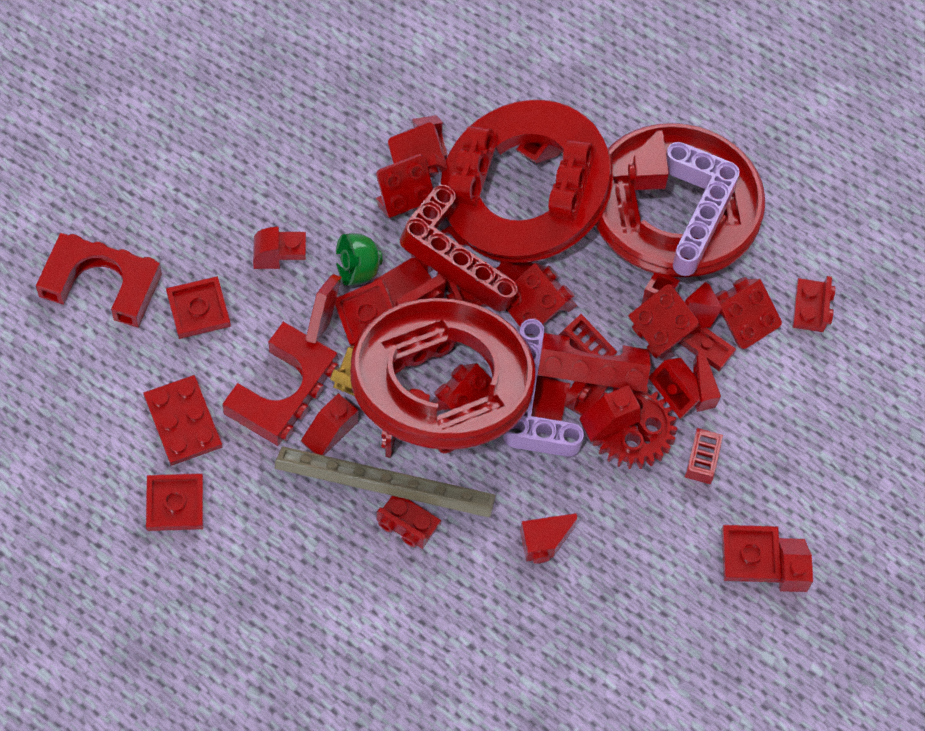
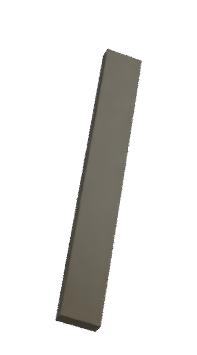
M284 446L281 447L275 461L274 469L489 518L491 517L496 497L495 494Z

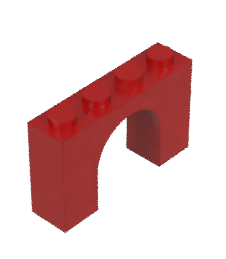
M60 232L37 281L36 289L38 296L64 305L76 278L82 272L94 267L110 268L116 271L123 279L121 288L111 308L113 320L139 328L162 276L160 263L151 257L142 258L133 255L125 249L116 250L102 242L95 241L93 243L83 240L76 234L67 235Z
M284 321L268 341L269 353L298 370L303 379L299 389L288 398L269 400L237 383L222 403L224 415L276 446H279L282 440L287 441L294 431L293 425L297 419L302 420L306 416L310 401L313 398H319L324 390L323 383L328 377L331 378L334 369L339 368L337 352L318 341L316 343L306 341V334Z
M544 333L538 375L616 388L629 385L631 390L646 392L651 367L649 349L623 345L621 355H595L571 347L570 337Z

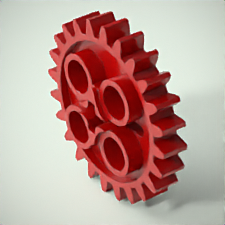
M613 387L612 392L618 390L616 387ZM648 387L646 392L632 390L640 406L641 422L596 440L592 444L593 446L601 445L599 455L607 452L609 454L608 462L614 458L618 459V467L622 465L623 461L627 462L628 469H631L633 463H637L639 469H642L644 461L653 466L654 457L661 461L664 456L663 452L668 454L671 449L670 445L674 444L675 437L673 435H676L677 427L673 425L677 418L670 416L673 409L671 407L664 408L666 400L661 399L658 401L657 391L649 395ZM652 425L658 431H649L646 426ZM634 441L638 446L630 447L626 442Z

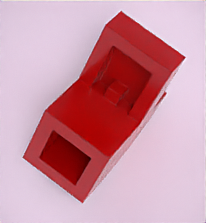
M279 226L268 227L258 231L253 238V268L280 269V260H306V232H279Z

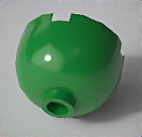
M359 233L340 235L337 241L336 254H340L343 267L338 263L336 265L339 275L342 277L341 282L348 286L368 283L375 277L379 266L382 265V252L378 250L375 242L368 236Z

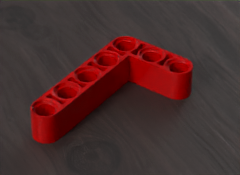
M446 185L436 186L407 221L399 239L401 247L493 310L505 311L516 295L517 286L515 282L437 229L446 218L455 200V193Z

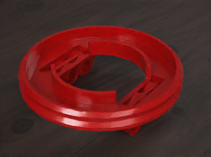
M525 100L494 109L467 127L447 156L446 164L448 169L442 171L440 185L450 187L455 193V200L447 214V218L454 230L470 248L494 260L525 263L546 259L563 252L580 241L595 226L602 216L611 195L613 164L608 147L600 131L581 112L559 102ZM536 142L552 145L563 152V160L560 161L556 174V183L553 184V189L549 196V211L527 220H510L494 214L485 206L480 195L495 148L501 155L515 146Z
M661 123L636 129L619 138L608 148L613 164V186L607 206L595 226L608 246L624 260L652 273L656 272L672 277H695L710 274L731 265L753 244L758 235L765 211L764 187L752 161L730 140L699 126L681 123ZM657 131H663L666 154L668 147L672 143L681 142L732 162L739 168L735 191L696 271L688 276L680 275L673 269L676 249L683 234L666 232L652 226L645 220L640 221L633 180L628 178V165L633 163L634 153Z
M429 298L409 301L394 306L379 314L362 330L352 351L350 382L360 408L378 427L407 443L438 449L441 453L446 454L455 449L470 448L488 443L513 428L529 407L534 390L536 371L528 344L521 334L505 319L486 308L455 299ZM456 342L465 344L477 351L486 360L491 369L493 379L490 383L489 395L437 416L438 404L422 400L408 392L399 383L395 374L404 369L405 366L420 365L429 357L446 355L452 350Z

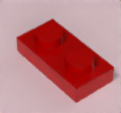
M698 326L678 342L695 355L698 351L703 350L709 365L719 372L736 351L735 347L706 327Z

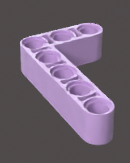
M675 142L668 147L666 154L669 174L705 189L677 246L673 261V269L676 273L688 276L696 271L735 191L739 168L732 162L687 144Z
M528 319L522 323L519 333L528 344L535 363L536 373L533 395L527 411L520 421L511 428L519 429L522 433L515 434L509 430L503 434V440L512 448L572 457L580 452L584 437L582 428L570 422L531 416L544 326L538 320ZM527 334H534L536 337H535V338H530V337H528V336H526V335H527ZM539 433H545V434H547L549 437H548V438H541V437H539L537 434H539ZM571 437L574 438L576 442L570 443L567 442L564 438Z

